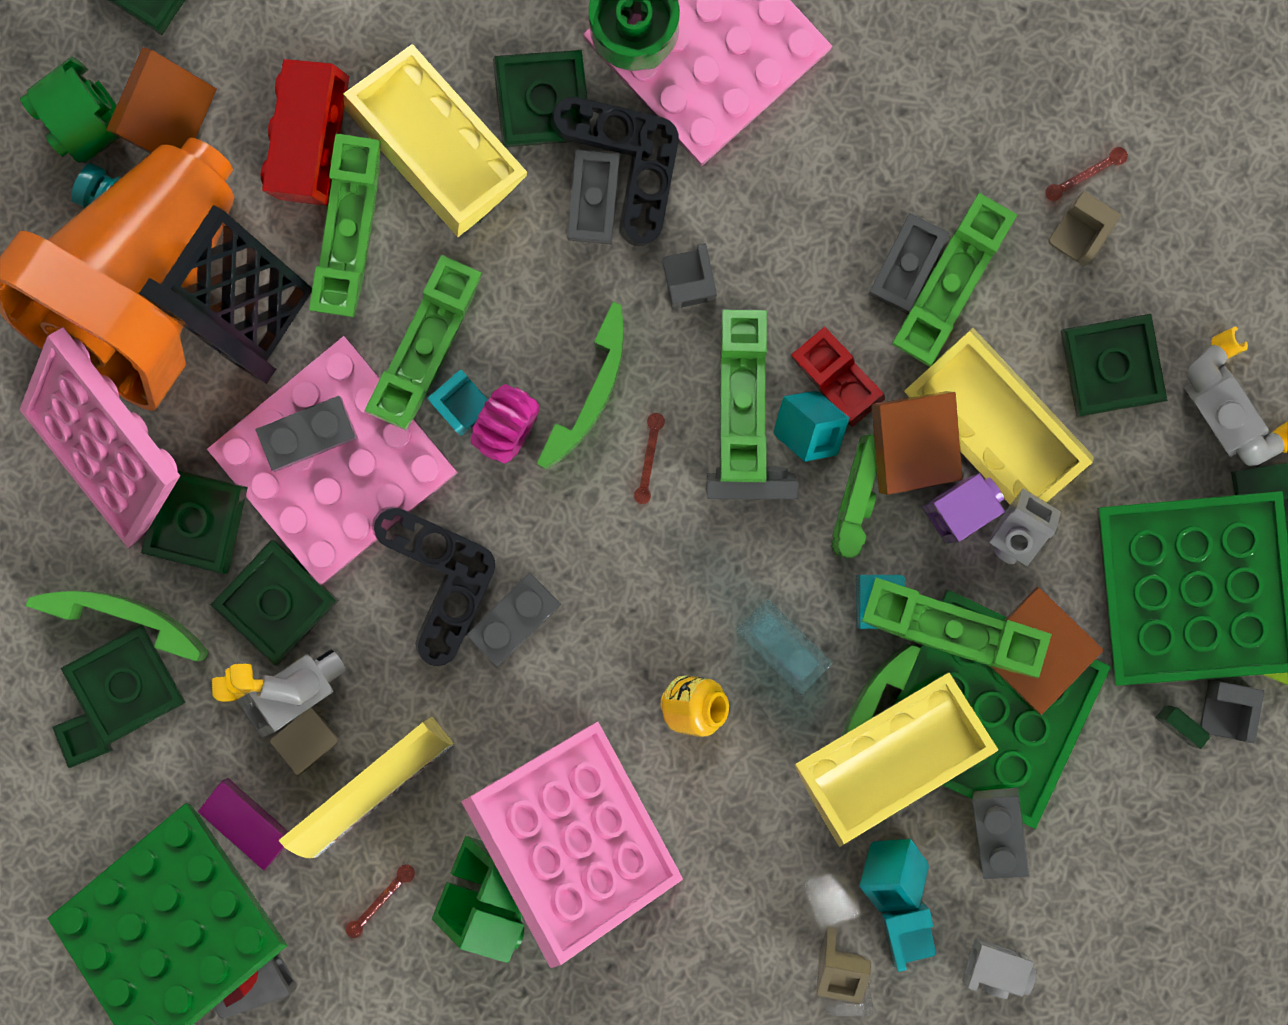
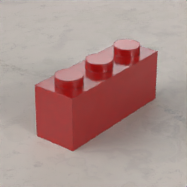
M283 59L281 73L278 74L275 81V94L277 97L275 113L268 124V137L270 140L268 156L261 167L262 191L278 200L328 206L332 183L329 174L335 134L341 133L345 109L343 93L348 90L350 78L349 75L333 63Z

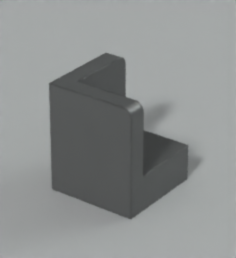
M706 243L697 245V249L694 251L665 256L663 258L672 309L716 301L717 293Z
M1208 680L1200 726L1208 731L1210 735L1254 744L1265 690Z

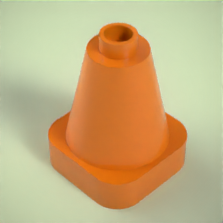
M188 138L181 149L171 145H160L47 240L28 231H19L0 256V314L15 331L41 350L47 336L64 327L72 339L76 338L84 344L89 352L90 362L101 376L105 375L113 381L121 398L143 409L156 410L186 367L180 339L183 326L139 293L149 278L160 284L163 282L213 205L224 210L229 215L235 200L233 191L226 183V180L233 172L232 165L218 150L196 138ZM223 225L220 226L212 238V248L217 245ZM198 267L190 271L181 285L183 288L197 283Z

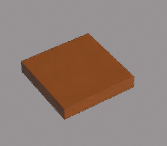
M142 47L106 130L149 154L160 145H171L181 149L188 138H196L217 88L155 51Z
M944 391L871 404L879 493L889 495L963 480L956 392Z
M1036 587L1008 615L1004 622L1010 620L1052 634L1039 678L992 666L989 667L1038 714L1042 715L1093 663L1104 649L1040 587Z

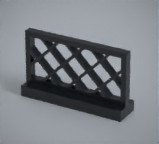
M213 205L163 282L160 284L149 278L139 294L231 363L267 384L276 371V368L269 364L267 360L312 293V287L224 210ZM223 225V244L212 248V238L220 226ZM247 248V264L236 267V252ZM223 257L222 273L211 277V262ZM198 267L197 283L183 288L181 285L190 271ZM270 268L269 283L259 287L260 271ZM246 277V292L235 296V281ZM294 286L295 289L286 303L281 305L282 290ZM222 287L221 302L210 306L211 291ZM268 297V311L258 314V300ZM245 306V320L234 324V310ZM267 324V332L257 345V328Z

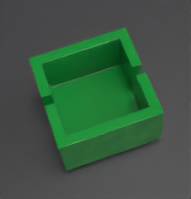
M465 836L450 873L455 877L482 886L480 891H475L446 882L432 920L460 949L509 963L513 951L520 946L524 937V924L521 922L523 916L483 841Z

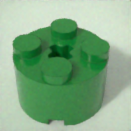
M590 0L589 2L590 33L595 50L610 64L631 71L653 69L660 65L673 50L679 33L680 6L678 0ZM633 14L641 15V21H638L636 25L627 23V20L632 19Z
M70 57L28 88L27 93L20 98V101L34 119H41L50 132L45 137L60 156L64 157L69 153L77 163H86L120 138L106 130L117 104L99 80L94 83L83 76L89 69L78 59Z

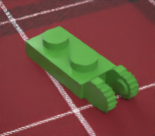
M872 434L863 435L859 439L832 534L833 540L831 541L832 545H830L832 551L835 552V555H839V557L844 556L846 559L848 557L849 559H852V557L857 558V555L861 554L860 551L863 550L862 545L865 544L867 537L861 527L863 518L868 519L871 516L876 501V493L871 492L877 475L875 441Z

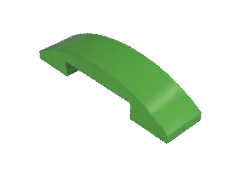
M335 134L329 174L332 183L319 266L315 267L310 311L355 317L364 279L376 204L381 150L380 140Z
M981 193L977 194L916 298L891 345L927 366H932L992 256L997 252L1017 217L1016 213Z
M444 255L440 256L423 291V300L387 372H383L365 408V413L403 430H407L444 363L482 276L481 272Z
M616 302L612 303L594 341L595 347L608 353L606 360L573 430L555 423L537 462V465L547 470L570 454L591 431L609 401L619 373L624 342L622 307Z
M722 310L720 389V481L766 482L765 389L767 310Z
M875 578L862 618L863 623L965 659L1039 678L1052 634L1010 620L1004 622L920 595V591Z
M93 591L52 592L29 597L26 603V607L67 620L80 619L85 606L160 630L154 648L194 661L206 660L209 652L201 641L177 620L150 605L120 595Z
M906 644L893 653L873 673L854 702L842 736L873 718L886 684L904 690L920 648Z

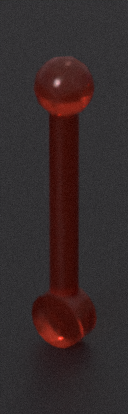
M1122 147L1114 148L1110 152L1109 157L1059 185H1049L1045 191L1046 197L1051 201H1057L1062 197L1063 192L1113 164L1122 165L1127 160V151Z
M653 413L647 419V424L650 428L640 487L634 492V499L639 504H646L651 499V492L648 487L658 432L665 424L664 417L659 413Z
M404 864L400 866L397 870V877L357 921H350L346 925V934L350 938L360 937L363 933V926L404 882H410L414 878L415 870L411 865Z

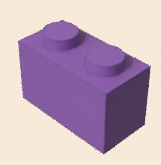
M980 473L963 479L922 506L946 544L960 542L1005 512L1000 504L1004 500L1000 489L990 477L984 480Z

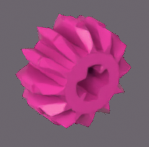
M507 384L500 386L497 390L493 391L490 399L485 402L484 408L478 414V419L472 427L471 444L479 452L492 460L496 459L504 464L509 462L513 457L517 456L520 448L525 445L526 439L532 433L531 430L537 421L539 404L527 392L518 387L514 388Z

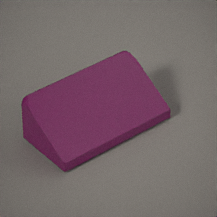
M229 778L221 781L198 810L199 814L263 871L284 849L279 839L289 831Z

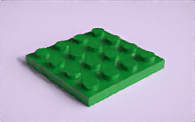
M1283 491L1097 508L1115 686L1288 673V539Z
M945 590L941 599L942 602L1001 621L1007 618L950 590ZM920 644L919 654L904 690L899 689L892 706L945 674L950 673L995 743L998 751L946 782L943 786L970 799H973V791L1018 788L1023 824L1036 829L1111 666L1095 659L1065 692L1040 715L988 665Z
M187 803L182 805L47 918L113 1025H194L288 946L205 822L192 805Z

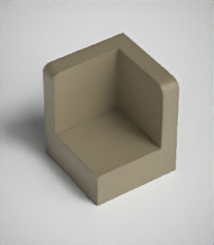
M1083 191L1075 198L1051 235L1049 244L1085 266L1094 259L1122 215Z
M318 704L303 712L269 740L297 776L310 768L322 755L339 742L337 735L319 715L323 710Z
M827 926L819 954L816 995L861 1004L871 976V961L865 960L861 955L836 951L837 928Z

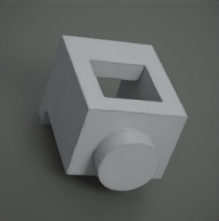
M1023 488L997 522L989 543L995 546L994 552L1002 561L1008 564H1015L1019 561L1028 566L1046 541L1056 532L1061 511Z
M975 938L962 981L968 989L977 991L979 983H982L981 990L999 998L1007 999L1009 993L1023 997V995L1028 996L1033 989L1036 970L1032 968L1034 962L1026 954Z

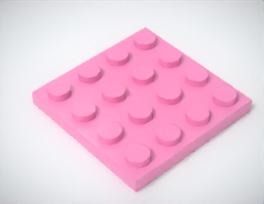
M678 0L680 6L678 38L673 50L660 65L653 69L631 71L618 68L607 62L603 57L602 59L655 116L668 119L676 126L679 133V143L700 166H703L831 50L832 45L791 0ZM633 14L632 19L627 20V23L636 25L638 21H641V15ZM589 28L583 34V38L595 50Z
M62 327L47 336L19 410L126 547L129 548L145 535L178 481L180 475L177 472V465L172 456L166 450L159 449L149 437L148 428L143 419L137 413L130 412L123 404L113 381L105 375L101 376L90 362V355L84 344L76 338L72 339L65 328Z
M345 336L340 338L207 448L235 484L248 487L247 499L320 585L325 584L377 540L373 534L372 523L380 510L394 506L411 512L458 473L414 419L407 430H403L365 413V408L380 378ZM336 396H341L358 439L279 471H272L255 429ZM395 515L392 521L384 519L381 527L386 531L390 530L400 521L401 516Z
M599 722L579 731L461 801L550 968L562 965L683 880Z

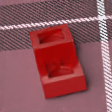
M825 326L791 354L792 359L819 391L850 418L848 424L851 427L855 426L872 411L871 404L881 403L885 400L884 393L858 367L854 357Z

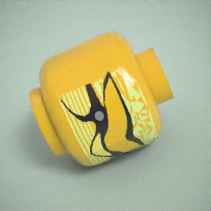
M689 675L678 676L670 682L661 697V710L664 721L670 729L677 733L703 737L712 735L725 723L729 713V701L721 685L712 679Z

